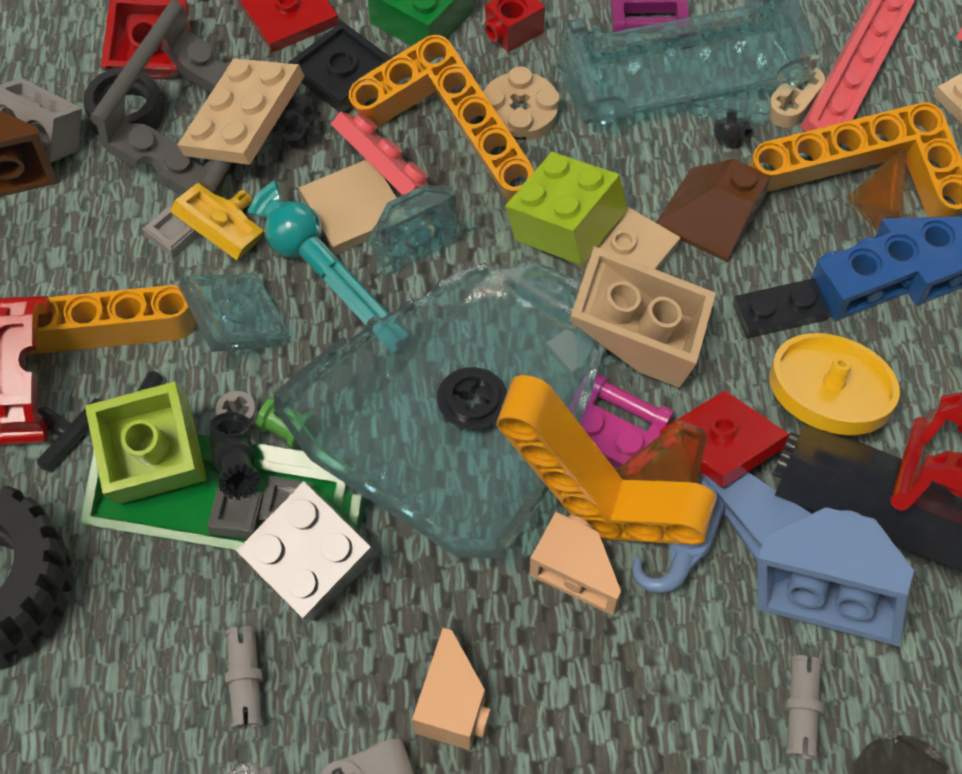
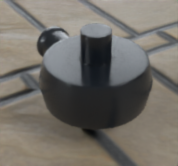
M737 110L727 111V118L717 120L714 123L713 131L715 138L718 140H728V147L730 148L738 147V140H749L754 134L750 120L747 118H737Z

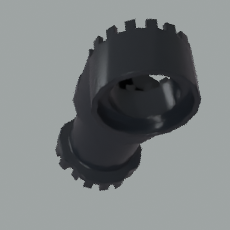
M236 412L221 413L213 417L210 421V447L215 468L221 472L218 478L220 492L223 491L224 495L228 494L230 499L236 497V500H240L241 496L244 499L248 498L247 495H252L253 489L258 490L261 483L258 470L252 466L255 455L251 443V422L248 417Z

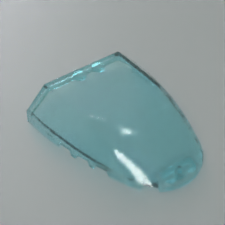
M518 260L514 267L489 269L488 263L485 262L435 282L431 292L415 300H412L410 297L404 298L397 310L382 319L377 315L368 320L365 329L351 339L347 340L344 336L275 392L274 410L309 460L455 557L501 558L530 520L549 488L501 433L497 425L484 427L478 433L475 429L466 428L460 432L456 425L451 422L445 423L442 413L437 408L439 386L449 374L466 367H478L491 371L502 380L507 392L515 376H533L548 383L581 424L594 388L604 346L569 321L580 287L579 283L552 267L536 262ZM476 389L475 394H472L469 399H464L466 411L473 409L475 404H481L479 402V389Z

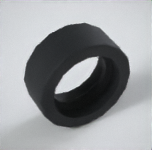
M113 68L99 74L89 83L84 92V108L89 122L98 136V127L91 121L90 116L123 68ZM142 71L126 95L141 96L146 99V102L138 111L125 116L124 120L131 124H144L156 130L163 119V103L155 81L150 75Z

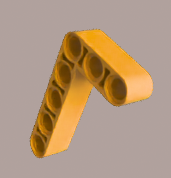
M431 35L422 39L352 84L349 90V99L356 113L365 115L377 126L386 123L436 92L508 202L522 186L512 187L509 185L510 182L517 177L528 179L534 172L531 163L451 43L443 36ZM445 57L441 62L431 64L434 59ZM411 78L407 83L397 85L402 79ZM458 86H464V87H465V88H464L461 92H459V93H456V94H451V93H450L454 88H456V87H458ZM377 98L373 104L364 106L368 100ZM477 116L485 117L478 124H470V121ZM495 147H506V149L501 154H489L490 151Z
M928 102L766 141L755 149L748 166L757 169L761 173L771 176L767 192L904 157L928 217H960L962 214V158L943 112L936 105ZM915 125L922 126L926 132L920 131ZM876 134L885 136L889 141L881 140ZM838 144L848 146L851 151L841 149ZM799 153L808 154L814 161L804 160L800 157ZM929 160L935 161L941 168L934 167ZM760 163L772 165L775 171L765 170ZM943 196L950 197L955 205L949 204Z
M174 285L49 297V313L38 314V349L32 350L27 355L179 340L192 334L196 328L197 320L189 294L184 288Z
M519 375L512 379L496 425L571 515L587 521L592 529L598 531L601 538L608 540L686 545L704 543L717 500L716 494L711 489L691 482L623 480L548 383L528 375Z

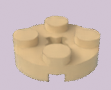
M526 67L512 68L508 74H503L492 80L483 91L513 137H526V141L535 140L547 134L556 124L560 99L559 93L549 81L539 75L532 74ZM524 102L527 104L528 109L525 110L519 107L514 110L513 103Z

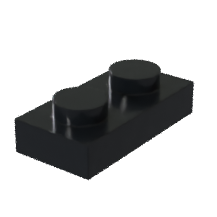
M815 278L737 295L733 300V307L746 339L827 321L830 313Z

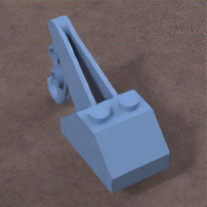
M700 472V485L711 489L717 497L706 540L699 545L669 543L672 564L665 576L660 578L649 577L642 570V559L635 558L633 561V577L640 587L649 592L664 593L676 589L682 585L693 566L709 553L721 518L724 515L758 562L759 610L899 647L901 646L907 622L914 575L913 568L874 518L862 516L854 511H839L827 507L811 514L801 506L776 496L775 489L749 472L724 488Z

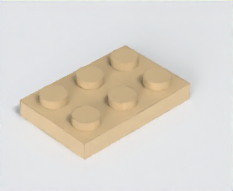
M234 58L177 144L183 155L250 165L304 78L299 64Z

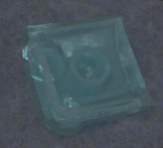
M423 185L387 202L368 240L369 246L377 256V265L385 277L457 242L455 191L450 187Z

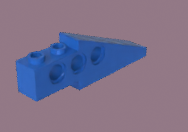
M962 217L882 219L875 238L867 237L858 242L854 247L841 252L831 251L817 260L812 278H815L835 322L907 293L915 305L919 306L961 289Z

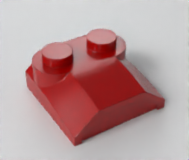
M109 0L101 69L108 71L113 68L125 67L171 0ZM176 0L184 7L185 29L191 32V25L188 20L190 6L187 0ZM161 43L143 69V72L150 75L153 79H167L179 75L176 64L161 49Z

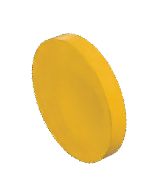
M808 333L787 340L777 350L769 371L771 389L777 400L787 411L812 427L835 434L862 435L878 430L889 421L900 397L898 380L892 369L880 356L860 343L832 334Z

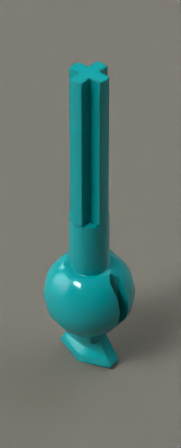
M272 181L257 192L247 212L263 216L267 219L264 232L265 239L271 249L281 256L290 258L302 257L390 352H395L398 347L406 344V338L409 336L408 332L320 240L323 229L321 219L316 211L305 203L295 201L284 203L279 183L276 181Z

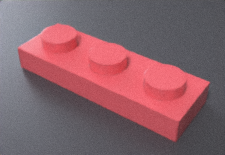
M341 111L338 113L331 125L406 199L425 204L431 200L437 191L425 181L428 175L414 163H407L400 156L403 152L402 149L393 141L385 137L381 138L375 132L378 127L371 119L361 113H358L357 116Z

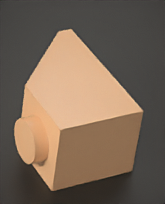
M555 512L530 558L529 575L614 616L618 607L621 590L598 531L592 529L591 525L580 517L574 515L566 517Z
M443 628L412 718L415 734L470 750L475 736L484 737L491 709L484 707L485 689L453 631Z

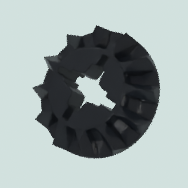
M478 367L461 368L449 374L440 384L437 392V408L442 413L445 423L451 422L458 427L460 432L466 428L475 429L480 433L484 427L489 425L496 426L507 389L502 380L489 370ZM476 389H479V402L481 404H475L473 409L466 411L464 399H469L472 394H475Z

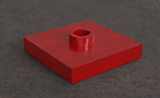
M238 0L239 5L271 53L339 24L338 15L328 0Z
M725 390L660 429V442L722 488L784 449L789 437V433Z

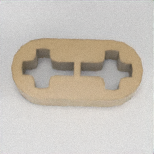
M812 65L795 67L770 99L767 111L770 121L782 128H790L800 123L810 110L825 82L823 72ZM806 81L810 82L803 90L798 89L799 84H804ZM790 101L794 103L793 108H788L786 111L782 110Z

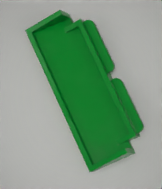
M197 434L207 481L122 504H117L103 495L93 451L80 524L237 550L247 540L209 535L207 525L217 488L219 487L218 478L221 473L214 465L210 447V436ZM262 444L252 445L255 455L252 466L258 470L261 480L259 489H253V491L263 492L264 496L268 476L311 482L314 484L315 489L360 532L368 496L346 493L351 475L345 474L346 464L341 458Z

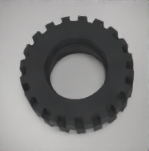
M9 485L3 486L0 490V546L14 550L12 569L6 581L0 587V669L11 665L10 656L20 652L25 658L36 650L32 642L40 635L48 639L56 629L52 622L54 615L63 616L69 604L63 592H70L73 587V575L69 570L72 564L69 551L49 516L45 514L42 507L32 497L25 498L21 490Z

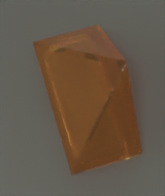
M899 149L846 198L876 231H878L882 219L900 217L907 159L906 150Z
M679 420L616 471L623 480L697 483L707 435L704 429Z

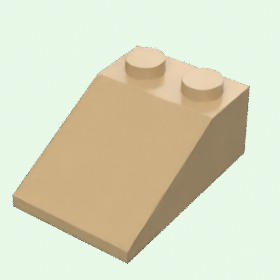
M594 246L569 321L639 373L680 388L697 364L716 293Z

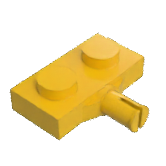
M197 183L174 200L170 211L235 260H238L256 245L264 232L262 228L249 220L242 212L252 203L251 195L248 193L245 196V190L239 191L230 200H226L213 194L200 183Z

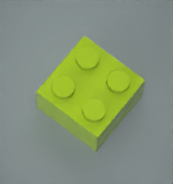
M551 152L505 205L515 240L579 265H583L590 257L593 247H598L627 211L620 174L555 152Z
M175 381L85 405L102 493L112 501L122 504L207 481L189 397Z

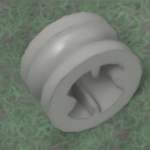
M242 391L228 392L216 404V415L226 413L229 410L237 411L240 407H243L245 416L251 422V429L255 426L258 412L253 398Z

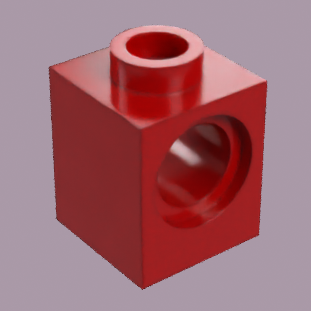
M492 0L485 4V33L490 41L493 43L498 42L507 53L544 33L545 6L539 0Z

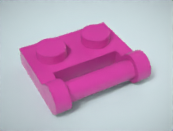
M595 372L571 413L614 468L638 479L660 442V429L671 423L675 411L664 405L658 408L608 383V377ZM601 398L651 423L648 431H645L595 404Z

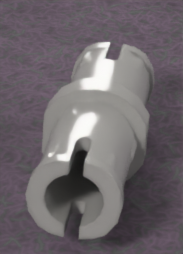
M252 626L242 627V643H240L238 627L225 631L228 653V672L225 673V683L229 687L231 729L234 730L245 729L246 712H248L250 729L263 726L259 684L263 682L262 671L258 669L257 629Z
M795 655L790 658V698L784 701V711L789 714L785 756L796 759L797 755H801L803 760L818 759L819 716L824 714V703L820 701L822 659L812 656L811 662H807L808 656Z

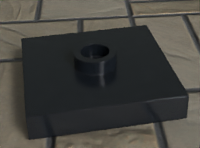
M342 21L294 57L288 64H299L304 74L301 83L337 111L345 112L352 106L349 99V90L352 84L392 58Z

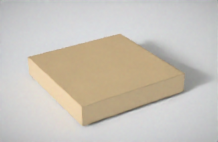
M367 160L298 187L303 202L314 209L321 219L322 235L334 255L408 224V216L384 176Z

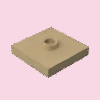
M627 206V211L598 245V248L659 270L679 246L681 237ZM589 258L583 265L571 261L568 262L585 272Z

